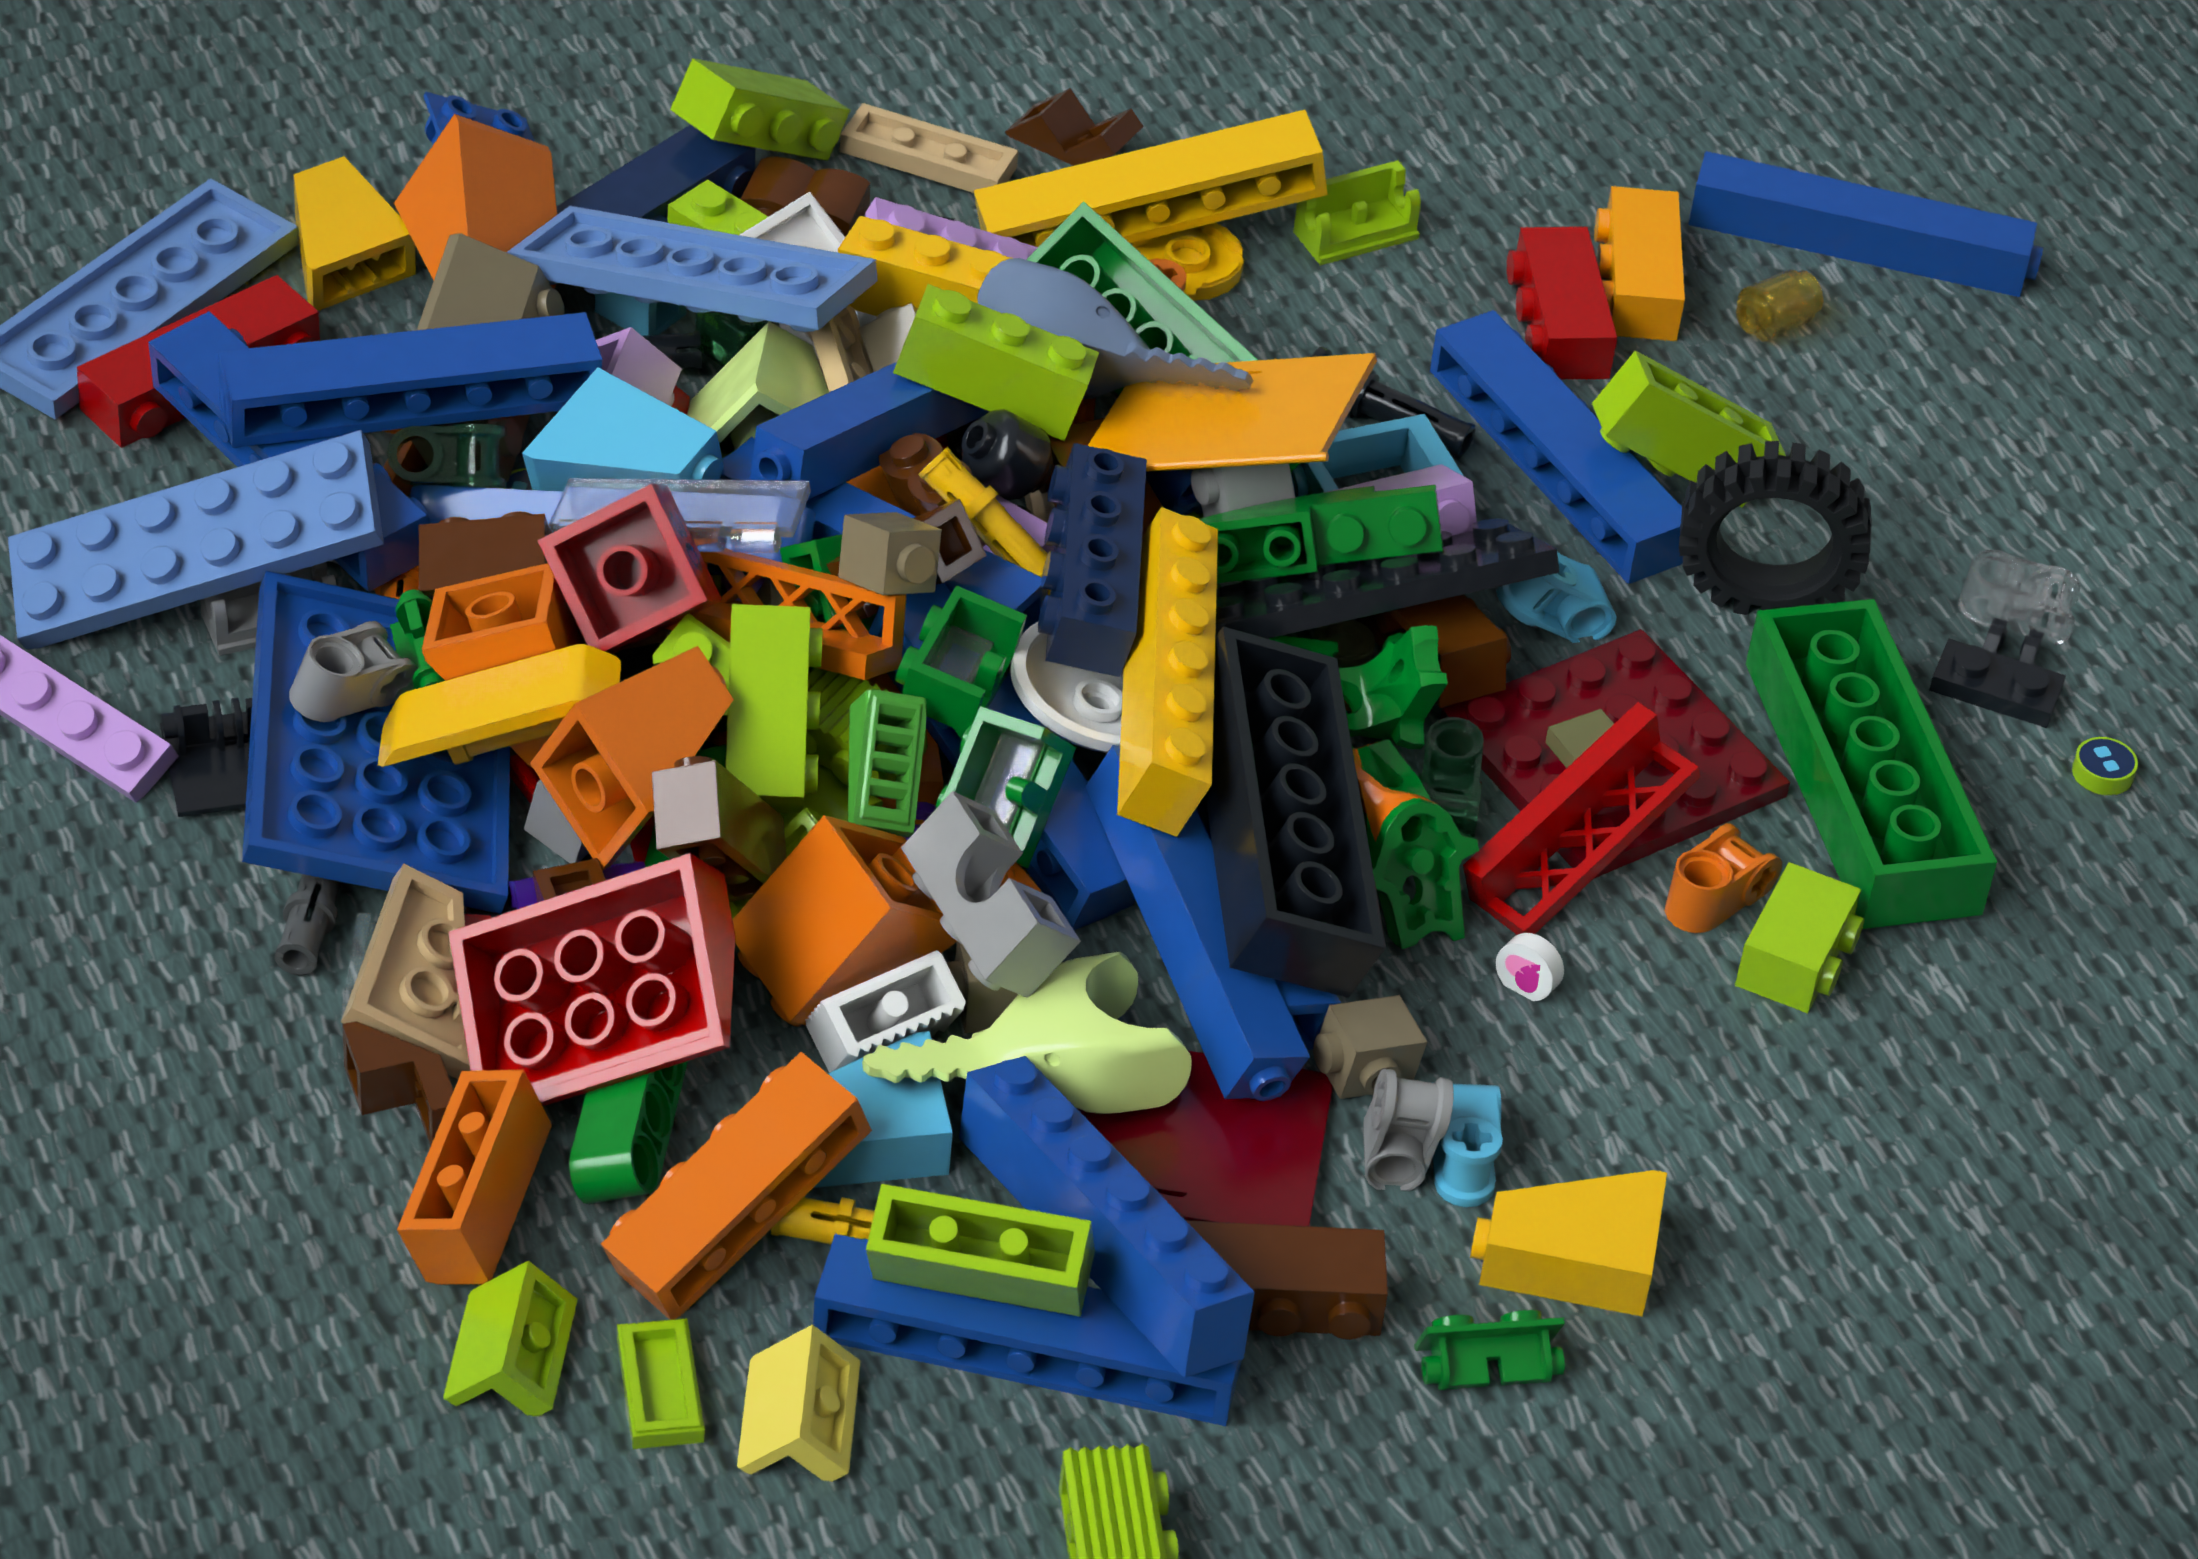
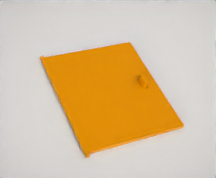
M1376 353L1226 362L1236 369L1248 372L1253 378V383L1249 389H1240L1238 392L1223 386L1215 389L1201 383L1195 386L1181 381L1176 384L1163 381L1131 384L1124 387L1088 446L1109 449L1117 453L1147 459L1146 472L1326 462L1329 460L1328 450L1377 362Z

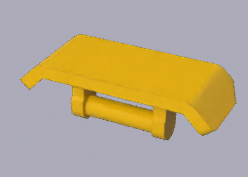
M576 644L407 691L396 699L384 722L377 765L385 767L446 749L453 763L458 765L472 761L474 756L551 735L575 703L620 682L621 661L618 657L590 645Z

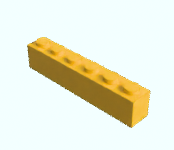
M1305 109L974 190L980 230L1003 237H1011L1019 242L1039 247L1083 201L1129 243H1134L1328 195L1323 151Z
M1161 507L1142 536L1137 633L1123 669L1117 815L1177 837L1212 785L1218 529L1205 524L1196 517L1184 516Z

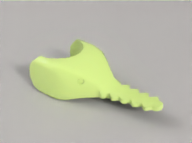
M1122 952L1080 957L1060 963L1031 996L1026 998L1018 994L990 1028L974 1033L971 1039H963L959 1036L951 1035L946 1043L927 1039L921 1047L902 1042L897 1050L879 1045L874 1053L865 1055L862 1062L863 1071L868 1076L884 1078L894 1083L901 1082L903 1078L907 1077L922 1083L932 1076L947 1082L953 1080L954 1077L966 1079L967 1072L998 1064L1005 1060L1026 1056L1076 1108L1086 1112L1101 1114L1151 1109L1168 1104L1186 1087L1192 1065L1190 1053L1180 1038L1168 1028H1145L1117 1020L1133 1004L1138 988V973L1128 957Z

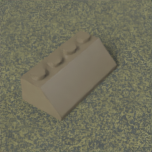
M458 233L449 235L417 330L564 315L565 307L561 295L556 289L552 288L539 266ZM530 414L404 428V431L441 486L474 487L509 481L516 456L522 447V438Z

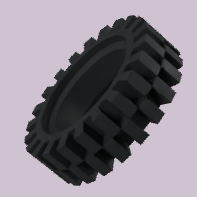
M1765 441L1764 456L1757 457L1753 445L1750 443L1739 446L1738 463L1725 451L1716 456L1715 470L1705 464L1697 473V483L1691 481L1686 489L1681 515L1679 554L1683 556L1682 567L1686 575L1694 574L1693 586L1701 594L1712 588L1711 602L1721 608L1733 597V613L1747 615L1751 604L1760 606V610H1767L1774 607H1797L1801 604H1805V606L1824 604V597L1831 603L1845 600V588L1854 591L1860 584L1861 573H1866L1869 565L1872 524L1869 497L1864 498L1865 487L1859 478L1850 481L1851 469L1840 462L1830 470V454L1818 449L1811 462L1806 461V445L1794 442L1792 443L1790 456L1779 455V441ZM1781 498L1798 501L1817 511L1828 523L1832 535L1828 544L1818 554L1808 560L1795 564L1771 565L1757 563L1737 554L1724 541L1719 527L1724 518L1743 503L1755 499Z

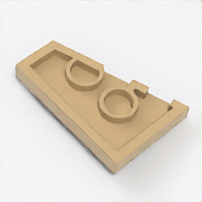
M403 863L390 885L341 1020L343 1024L357 1021L441 1055L447 1074L456 1079H459L461 1071H470L448 933L465 926L462 892Z

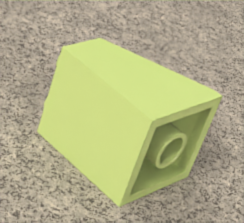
M769 321L690 400L687 415L717 431L723 458L733 453L750 437L755 438L757 425L829 393L813 346Z

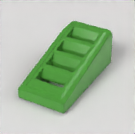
M871 689L865 691L850 705L848 822L903 837H910L914 834L926 731V698ZM875 743L897 747L896 754L875 751ZM872 770L896 774V782L871 778ZM869 795L895 799L896 809L868 805Z

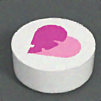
M1533 933L1516 935L1498 952L1496 957V970L1504 986L1531 1001H1539L1547 997L1561 983L1564 976L1563 961L1556 948L1545 938Z

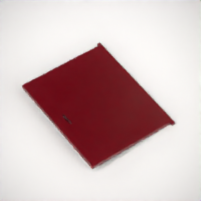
M1188 1050L1191 1055L1192 1065L1189 1080L1182 1092L1168 1104L1151 1109L1106 1114L1086 1112L1078 1109L1186 1221L1291 1226L1310 1225L1332 1093V1084L1326 1074L1301 1069L1291 1082L1289 1089L1281 1097L1268 1101H1258L1255 1098L1224 1099L1205 1054Z

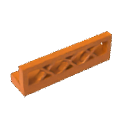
M695 542L706 567L707 562L718 565L732 588L721 597L722 601L692 616L730 643L732 604L763 605L752 585L764 576L771 579L784 599L778 606L808 607L804 598L816 589L824 593L835 610L836 614L826 623L817 621L810 610V628L823 629L821 667L816 668L862 680H867L899 668L903 652L907 594L881 595L835 575L702 542ZM846 597L852 598L853 600L849 602ZM867 602L884 606L882 637L870 635L856 614V611ZM677 622V623H675V624H673V625H671V626H669V627H667V628H665V629L673 630V629L678 625L679 622ZM843 623L845 628L839 626Z

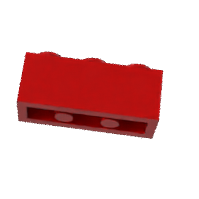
M1520 227L1517 250H1510L1508 252L1507 279L1509 285H1518L1516 315L1519 322H1527L1528 324L1525 333V343L1544 363L1553 368L1561 380L1610 379L1617 334L1588 227Z

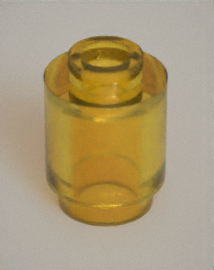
M1785 270L1747 286L1740 291L1736 307L1737 320L1745 332L1754 334L1761 341H1767L1811 322L1815 314L1823 306L1822 289L1817 279L1810 272L1805 270Z

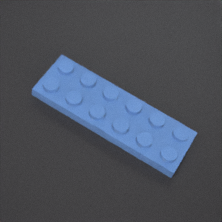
M210 178L1 324L0 388L56 420L79 403L77 366L221 301L299 245L298 226Z
M568 206L507 251V253L539 266L550 285L563 283L584 287L586 292L592 294L612 292L634 296L637 301L642 303L667 302L686 306L689 311L696 313L716 311L738 315V318L745 322H761L765 320L790 325L793 330L800 332H811L823 328L826 323L878 281L876 259L575 206Z
M358 430L9 536L8 544L17 639L25 649L45 647L261 582L265 571L287 574L384 545L369 441L362 430Z

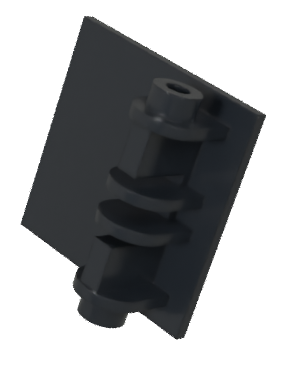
M237 697L231 698V714L222 715L219 700L212 701V716L208 715L207 704L184 707L175 705L173 706L172 713L161 714L162 723H160L162 739L170 743L178 755V758L168 768L178 817L243 809L246 807L252 698L245 699L246 712H241L239 698Z

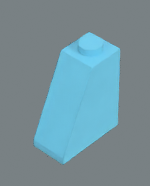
M599 367L522 453L532 489L542 491L629 495L649 484L668 485L673 497L698 498L702 493H707L714 488L724 468L716 430Z
M930 1031L916 1032L886 1047L897 1050L902 1042L921 1047L925 1040L931 1039ZM863 1057L828 1073L859 1100L872 1131L815 1187L949 1175L952 1128L941 1079L932 1076L921 1083L905 1077L901 1082L894 1083L884 1078L868 1076L863 1071Z

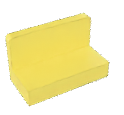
M813 1324L755 1354L749 1364L737 1467L747 1474H753L790 1456L823 1481H835L849 1474L861 1360Z

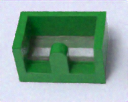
M956 585L943 608L937 605L931 607L919 635V640L923 644L920 649L913 646L908 647L899 665L895 682L904 685L902 694L926 698V716L953 727L962 739L967 728L973 724L979 707L989 708L1007 676L1013 654L1020 642L1027 615Z
M980 706L973 724L967 728L962 737L960 757L949 784L939 794L936 808L954 791L995 810L1023 852L1015 864L1028 869L1076 747L1045 727Z

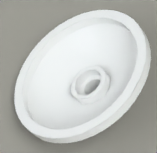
M1036 622L1022 634L1011 661V679L1018 697L1029 712L1045 728L1060 738L1079 747L1107 754L1112 745H1120L1123 670L1121 676L1116 677L1045 661L1047 634L1038 632V622Z

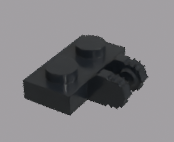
M1994 617L1983 648L1948 638L1933 674L1929 691L2044 728L2048 727L2062 692L2066 675L2035 665L2044 637L2043 632L2034 629L2030 630L2029 635L2024 638L2019 660L1997 654L2005 643L2008 633V621Z

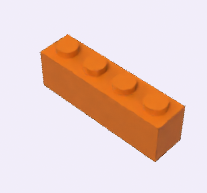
M800 1052L786 1066H781L772 1071L763 1081L759 1092L736 1114H730L723 1118L712 1131L710 1139L687 1161L673 1166L662 1179L660 1187L636 1210H630L623 1214L615 1222L609 1236L601 1243L615 1271L668 1319L673 1320L680 1317L872 1131L859 1100L803 1052Z

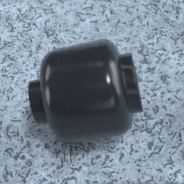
M1000 409L987 413L979 420L973 422L963 435L962 461L968 465L973 476L985 488L991 485L999 496L1007 500L1021 499L1030 493H1034L1046 483L1051 474L1053 456L1051 441L1047 433L1008 410Z

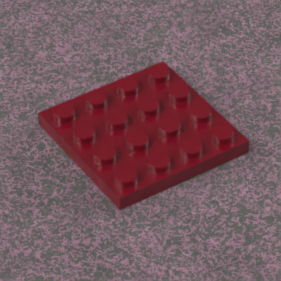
M1642 629L1506 683V690L1456 703L1443 708L1441 711L1439 724L1519 811L1525 808L1566 769L1545 743L1549 726L1598 709H1602L1610 720L1616 723L1637 702L1657 714L1661 741L1699 766L1700 778L1595 878L1787 797L1790 781ZM1653 760L1636 776V788L1662 786L1674 773ZM1629 805L1603 807L1592 818L1593 829L1620 826L1630 816ZM1586 846L1560 848L1557 850L1572 868L1578 866L1586 858Z

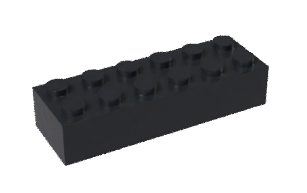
M1222 627L1215 638L1212 785L1205 794L1229 966L1232 969L1349 998L1386 949L1337 658Z

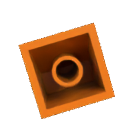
M457 114L452 116L394 202L433 281L449 235L461 233L507 253V251L557 215L552 153L548 146Z
M546 563L435 589L421 650L425 661L447 681L576 644H586L549 564ZM551 735L510 747L532 767L530 762Z
M699 646L575 703L530 762L593 859L598 858L602 870L612 866L654 814L652 772L674 768V763L677 760L695 756L734 700L727 690L722 674L709 663Z
M823 815L732 919L735 943L740 949L738 952L740 962L749 972L761 979L772 995L770 1000L772 1008L787 1023L797 1027L806 1025L805 1020L808 1019L814 1008H817L820 1001L936 950L942 953L957 942L942 927L940 918L943 916V913L936 902L924 894L913 881L912 875L916 871L901 849L907 841L905 837Z

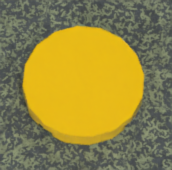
M1217 223L1150 238L1132 244L1148 260L1157 258L1168 259L1183 267L1187 275L1186 287L1183 292L1193 301L1209 300L1228 293L1240 281L1244 267L1243 248L1240 240L1226 227Z

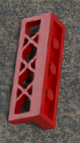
M1637 702L1463 865L1469 899L1516 935L1521 933L1536 934L1700 778L1699 766L1661 741L1657 714ZM1653 760L1674 773L1662 786L1636 788V776ZM1629 805L1630 816L1620 826L1593 829L1592 818L1603 807ZM1586 846V858L1575 868L1549 870V858L1558 849ZM1542 887V900L1525 916L1503 902L1516 889Z

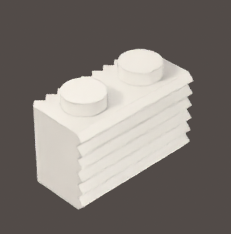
M936 950L820 1001V1004L817 1005V1008H814V1011L811 1012V1015L805 1021L806 1027L830 1073L867 1054L875 1052L879 1045L888 1046L916 1032L930 1031L931 1037L938 1030L944 1032L963 1011L966 1001L943 955Z

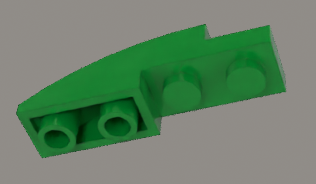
M1436 484L1376 492L1374 486L1337 490L1244 507L1200 519L1205 524L1218 529L1217 583L1318 572V566L1443 551Z

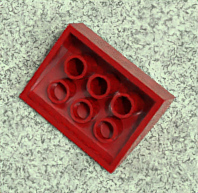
M691 853L448 932L470 1071L524 1070L542 1106L730 1048L735 931L725 875Z

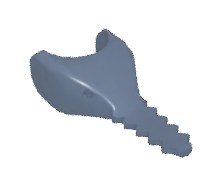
M1021 258L1007 259L990 270L979 289L978 304L1000 313L1014 314L1030 325L1058 336L1074 338L1085 347L1099 352L1083 399H1094L1139 382L1156 383L1157 381L1176 384L1181 381L1195 386L1201 383L1215 389L1223 386L1236 392L1240 389H1249L1253 383V378L1248 372L1236 369L1226 362L1214 364L1203 357L1193 360L1182 353L1173 355L1158 347L1150 349L1129 322L1101 293L1076 275L1058 268Z

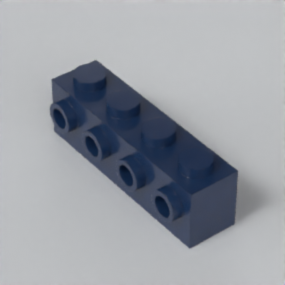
M1074 443L1066 467L1055 466L1049 486L1048 502L1056 503L1057 508H1052L1044 540L1045 545L1054 546V552L1049 551L1041 580V588L1051 590V593L1046 595L1043 600L1038 621V632L1047 634L1045 661L1116 677L1121 676L1137 633L1147 459L1117 453L1109 449Z

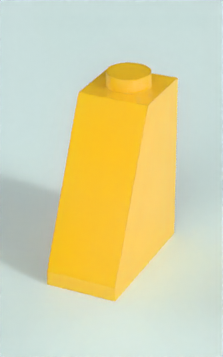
M345 156L293 174L295 219L298 226L307 302L316 310L325 309L416 275L415 244L402 218Z
M1650 1170L1496 1192L1491 1220L1477 1217L1470 1258L1483 1260L1479 1285L1643 1317L1653 1273L1667 1172Z

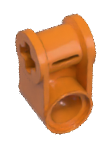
M1726 823L1715 830L1709 838L1690 851L1682 853L1677 859L1664 910L1667 919L1675 927L1686 932H1708L1719 926L1744 906H1751L1767 894L1776 883L1782 870L1783 862L1773 853L1762 854L1741 838L1739 828L1731 823Z

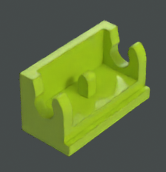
M1398 160L1326 179L1328 195L1297 202L1293 232L1319 265L1419 239L1420 234L1417 231L1421 206L1419 190L1407 191L1404 196L1406 169Z

